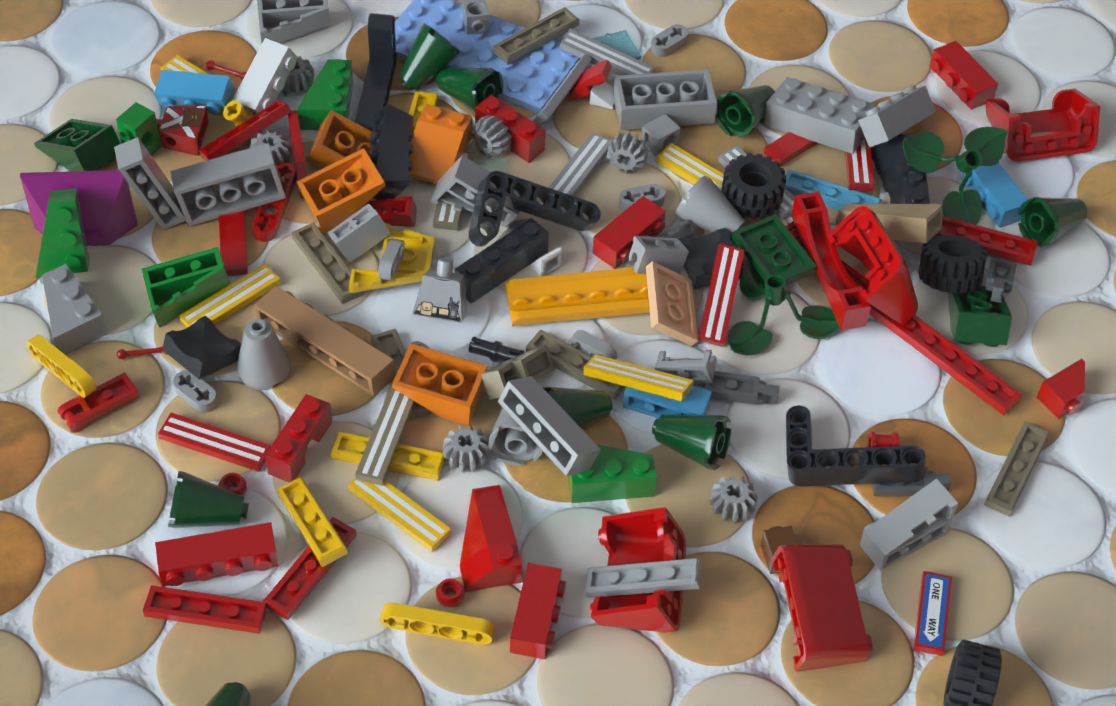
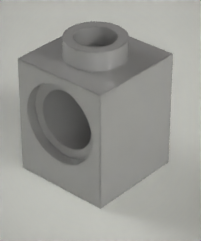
M462 0V19L467 35L490 32V14L486 0Z
M664 114L643 125L641 140H646L645 146L657 157L670 143L676 146L679 144L680 127L675 121H672Z

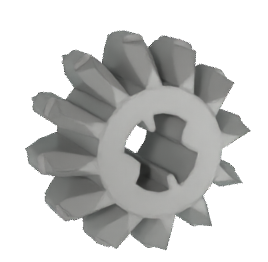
M301 56L297 58L296 65L289 73L282 91L285 90L287 94L295 92L297 95L299 91L307 92V88L312 86L315 76L309 59L303 60Z
M489 115L482 117L471 128L473 133L471 137L475 140V145L480 148V152L484 151L488 157L492 156L495 158L500 156L512 144L510 140L512 136L507 131L508 127H505L503 121H499L495 115L492 117Z
M267 130L266 134L258 133L257 138L251 139L250 148L269 143L276 165L289 163L292 151L286 135H280L278 131L269 133Z
M629 131L626 134L619 132L608 145L606 157L611 159L610 165H616L618 171L624 169L627 174L631 170L636 173L647 162L649 148L645 146L646 140H639L638 134L631 136Z
M471 424L467 429H463L459 425L457 432L449 430L448 438H444V458L446 461H449L451 468L459 466V469L463 472L465 468L469 467L474 471L476 465L483 467L485 459L489 456V440L487 436H483L481 428L473 431Z
M733 474L729 480L721 477L718 484L714 483L712 486L709 503L713 506L714 514H722V521L731 518L735 524L738 517L746 521L748 515L753 514L755 511L758 495L754 491L753 483L745 484L744 477L740 480H736Z

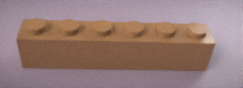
M275 286L254 304L257 319L268 321L276 334L372 396H375L395 378L394 360L388 353H382L367 340L358 338L348 328L339 326L329 316L320 314L310 304L303 303L295 298L291 292H285L278 286Z

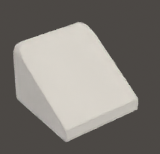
M606 82L600 85L594 84L590 93V105L613 109L615 104L613 97L614 88Z
M558 247L531 264V268L539 276H545L561 266L562 249Z

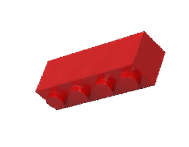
M271 522L155 542L158 573L162 587L179 586L186 582L198 580L208 581L212 578L226 575L237 576L243 572L254 570L265 571L271 567L278 566Z

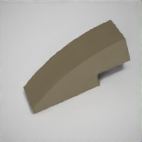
M542 345L481 374L490 400L500 398L508 381L530 376L537 381L555 370L548 346Z

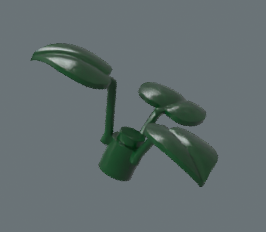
M998 127L974 129L964 140V146L967 151L961 155L940 157L944 152V144L940 137L934 133L920 132L904 138V155L915 170L922 173H933L937 170L939 161H956L957 168L965 173V177L959 186V192L952 191L943 200L942 210L945 217L977 225L982 211L981 198L973 189L964 191V186L969 177L972 176V171L980 165L993 166L1000 161L1004 152L1007 130Z
M749 261L743 269L742 278L739 280L740 291L749 299H759L765 296V306L759 326L751 321H742L731 327L728 333L730 350L734 353L746 356L756 355L769 348L773 335L770 331L763 329L769 306L780 305L785 299H787L795 318L798 321H802L800 323V331L807 337L825 339L840 329L831 309L822 306H808L802 310L801 316L791 298V292L786 291L785 278L781 275L773 274L764 281Z

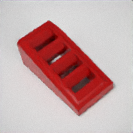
M412 196L368 201L364 205L370 204L374 210H377L376 212L383 222L390 224V226L410 227L416 224L417 207Z

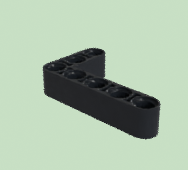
M370 13L368 18L369 63L355 123L370 131H373L374 128L372 120L378 110L381 111L388 104L397 58L395 16Z
M492 171L478 186L469 228V239L474 245L482 247L495 238L499 232L504 206L578 231H585L598 222L601 217V211L596 204L501 171ZM490 182L494 183L497 189H494ZM513 190L517 191L520 197L516 196ZM537 198L542 201L543 205L537 201ZM485 205L491 208L492 213L487 211ZM560 205L565 209L566 213L561 210ZM583 213L586 214L588 220L584 218ZM480 228L486 231L487 236L481 233Z
M796 405L789 408L786 413L789 481L796 486L907 483L920 481L925 476V452L917 446L813 449L811 414L808 408Z

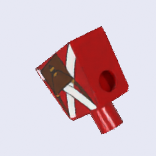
M204 105L168 106L163 119H156L161 146L166 149L199 156V151L209 125L207 107Z

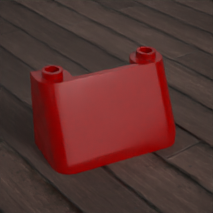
M1075 88L1059 91L1053 98L1052 109L1010 114L1009 104L1002 98L986 99V116L991 126L1007 130L1004 153L1012 161L1019 162L1087 153L1097 145L1100 105Z
M867 206L857 207L827 237L831 244L837 248L841 247L860 260L870 270L865 275L870 281L868 290L864 289L861 292L864 299L901 325H904L918 310V301L907 263L877 215Z
M666 507L602 517L598 539L600 544L604 545L609 552L607 566L682 560L686 558L684 533ZM662 589L655 590L654 593L606 597L596 596L593 603L590 604V615L600 626L662 633L675 632L680 628L683 590L666 591Z
M838 544L780 545L771 560L774 573L782 572L779 576V581L784 583L795 633L792 641L793 645H797L798 656H793L795 671L800 672L864 662L868 658L869 652H872L873 644L870 635L866 634L851 571L853 565L851 551L846 550L844 545Z

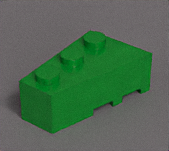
M327 60L297 109L300 130H319L322 122L331 110L349 119L353 88L352 60Z
M77 188L50 191L35 278L42 277L43 274L64 264L69 267L72 273L88 272L90 258Z
M218 247L142 268L151 309L159 327L230 284Z
M598 444L596 445L601 450L590 470L568 476L571 503L654 497L657 481L653 455Z

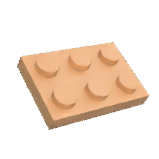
M652 261L646 266L651 328L692 346L698 342L692 280Z

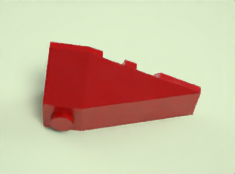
M500 485L472 489L460 559V572L465 592L522 583V562Z

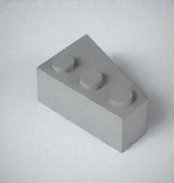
M257 0L262 43L266 38L281 44L330 26L328 0Z
M461 156L438 180L431 202L438 204L441 201L453 205V210L461 212V209L473 212L478 186L491 172ZM490 182V185L494 189H497L495 184ZM513 190L514 194L520 197L519 193ZM485 205L487 211L492 213L491 208ZM504 206L500 225L506 227L519 215V211Z
M66 264L42 275L53 340L57 349L66 355L107 335L101 312Z
M935 479L878 521L867 525L863 530L860 546L878 569L882 570L946 535L958 502L940 481Z

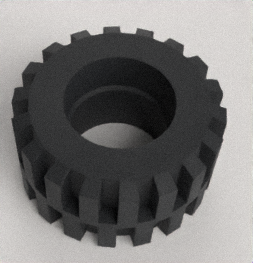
M747 153L746 156H737V159H732L729 165H726L721 192L742 218H745V216L753 220L756 217L760 219L766 218V215L771 216L775 213V210L778 211L782 204L787 180L785 170L780 168L779 162H773L769 156L763 157V154L757 153V155H753L752 153Z
M957 235L934 236L922 245L918 271L919 278L923 280L922 282L925 285L941 292L955 294L967 293V291L972 292L979 288L983 281L987 251L978 242Z
M963 639L958 644L951 662L943 706H992L1002 665L1000 649Z

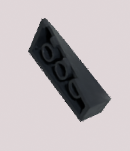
M387 104L381 111L378 110L373 117L372 123L374 128L369 137V143L371 144L367 153L385 182V186L373 197L376 200L395 198L413 182V176L408 174V170L411 171L413 168V161L409 160V156L413 152V145L409 143L413 137V116Z
M899 134L891 140L871 148V158L875 162V170L883 180V188L885 192H888L891 199L890 204H930L926 173L915 170L907 161L903 151L904 138L915 134Z
M533 218L515 220L492 245L456 267L454 273L462 274L465 277L466 299L472 304L547 254L549 232Z

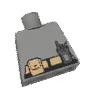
M439 258L437 270L429 269L424 274L413 309V315L460 323L463 321L467 312L465 277L462 274L452 273L454 260Z

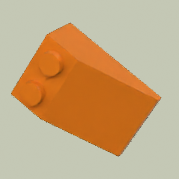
M426 104L417 121L410 142L413 145V152L410 154L409 160L413 161V168L411 171L408 170V174L413 176V178L437 184L438 180L450 167L463 156L473 134L471 131L472 116Z
M331 110L318 130L306 161L323 169L363 148L368 153L371 144L369 143V137L372 131Z
M364 148L297 181L302 196L323 234L334 229L359 211L385 186V182Z
M410 343L394 378L392 388L443 419L469 426L485 389L481 374L487 371V365Z

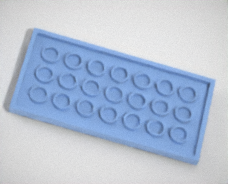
M413 0L395 21L397 59L406 61L420 27L423 23H426L445 37L450 44L462 51L446 67L492 68L500 72L503 78V94H498V99L539 114L574 65L581 59L560 49L561 42L554 39L507 65L493 52V46L525 28L490 15V32L467 35L462 19V4L453 0Z

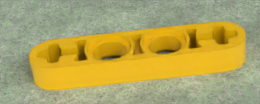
M37 334L26 341V346L31 355L80 396L85 398L97 390L92 377L44 337Z
M398 603L384 604L379 619L382 625L391 629L482 645L492 642L495 625L486 619Z

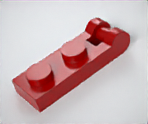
M124 372L97 386V390L87 397L83 398L79 395L62 404L57 412L63 420H67L66 425L72 433L81 431L89 422L140 396L138 389Z

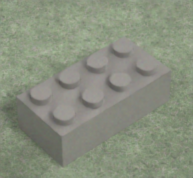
M709 69L619 75L614 78L613 97L620 130L642 129L643 125L664 114L679 126L714 124L717 101Z
M787 77L766 103L765 125L853 154L865 138L858 120L865 117V111L875 107V104Z
M269 143L170 171L174 192L188 226L219 218V215L240 212L286 198Z

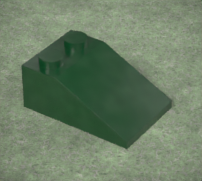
M77 119L68 120L34 143L37 149L69 171H98V168L102 165L116 160L114 147L121 144L112 125Z
M980 286L972 292L967 291V293H948L950 326L954 341L964 345L983 343L989 347L1007 345L1012 315L1004 296L1002 295L1001 303L990 301L992 291L986 290L985 286Z

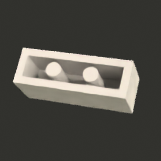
M265 38L232 101H239L245 110H250L254 115L273 104L279 92L284 88L285 81L291 70L294 69L298 57L289 47Z

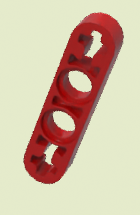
M290 163L276 165L280 177L285 175L282 185L286 198L259 206L253 222L254 237L258 241H271L277 234L297 180L295 166ZM269 208H276L278 210L273 214L265 212ZM265 222H267L268 228H266L265 231H263L266 226Z

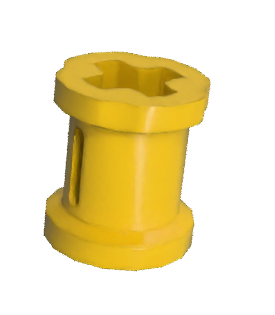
M236 100L229 102L223 111L224 117L228 121H233L236 126L245 121L242 117L249 119L254 116L250 110H245L243 105Z

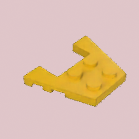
M385 223L391 234L381 240L384 241L382 255L391 238L405 242L404 256L394 279L390 281L378 278V270L352 269L349 293L422 282L424 274L431 269L434 237L404 229L403 232L392 229L390 224Z

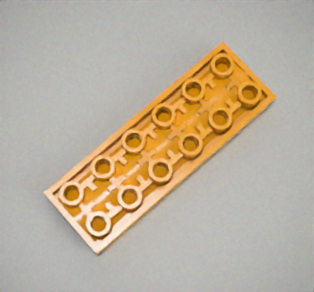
M634 268L511 279L505 283L512 326L650 313L647 274H638L634 271Z

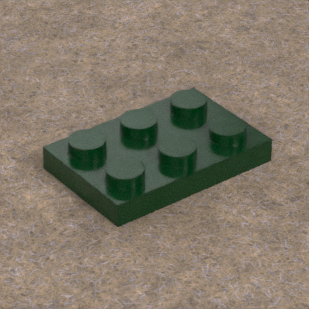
M776 214L732 232L733 241L739 249L745 250L744 255L764 281L768 276L778 274L785 278L786 285L816 273L817 265Z

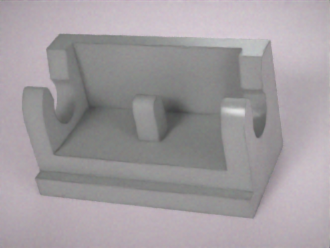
M367 204L328 232V235L349 263L391 234L379 214L370 204Z
M634 236L629 261L634 262L637 255V261L634 266L636 273L646 274V266L653 261L681 274L689 251L678 238Z
M706 350L704 358L670 359V357H666V351H660L654 368L657 371L691 379L693 384H712L717 359L716 356H712V350Z

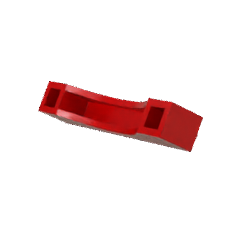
M820 192L795 195L791 217L809 257L817 265L816 274L841 331L866 326L871 305L861 294L864 290L863 287L850 277L840 259L837 248L831 244L827 237L831 232L828 210Z

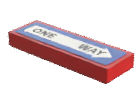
M923 571L913 650L943 656L952 576Z

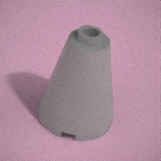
M703 176L688 191L690 194L686 200L682 199L675 212L679 218L684 220L691 219L692 224L711 233L717 229L726 228L731 241L733 240L732 232L743 228L746 223L708 176Z
M254 319L248 322L244 329L237 363V373L239 378L249 388L255 390L273 389V385L279 382L282 384L287 380L291 370L290 358L271 324L264 319Z
M502 407L489 436V450L495 453L497 460L508 465L520 466L525 465V461L533 459V462L536 461L543 453V450Z

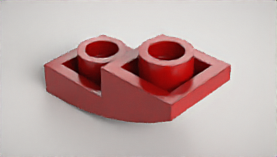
M609 60L595 64L582 73L572 87L568 96L569 99L586 98L590 95L594 84H603L608 79L612 69Z

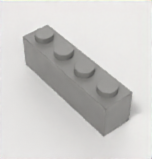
M915 85L909 86L901 90L902 92L889 97L890 99L877 104L878 106L865 111L866 116L858 120L869 147L891 140L936 112L926 86L916 88Z
M137 137L115 146L118 169L162 229L165 230L186 221L172 184L141 140Z
M532 376L508 381L498 403L566 476L589 471L601 449Z

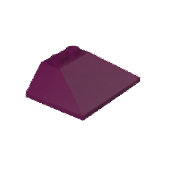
M120 170L20 173L21 183L34 227L42 235L50 191L77 188L87 246L111 245L137 226L130 186Z

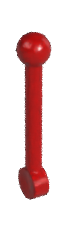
M213 60L206 62L208 70L216 69L240 77L242 81L247 73H240L216 65Z
M162 346L132 351L120 349L116 355L119 359L123 360L127 356L161 352L166 355L168 354L163 351Z

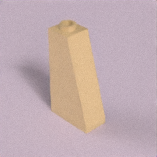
M846 204L836 215V225L838 226L857 207L867 206L877 215L891 239L898 241L927 243L942 229V204Z

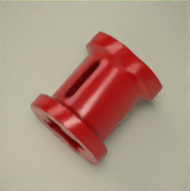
M869 432L868 447L900 445L898 432H892V434Z

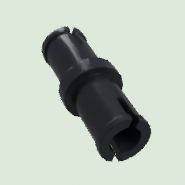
M475 336L472 337L471 341L473 342L469 343L468 348L469 353L488 357L493 362L498 360L505 362L524 353L523 350L504 346L500 341L490 342Z

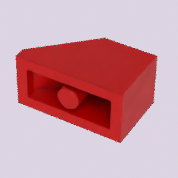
M1081 358L1042 382L1037 398L1058 419L1066 414H1074L1081 407L1080 401L1085 392V361Z

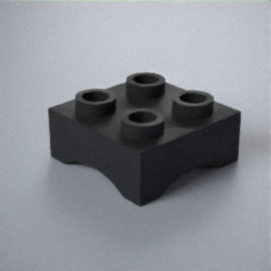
M726 228L717 229L702 237L678 238L689 251L684 268L689 279L692 280L694 289L710 285L719 244L733 247ZM742 261V265H741V269H740L739 278H742V275H743V269H744V263H743V261Z
M207 316L199 318L195 323L183 330H172L165 333L163 351L198 379L237 362L241 348L239 341L223 335Z

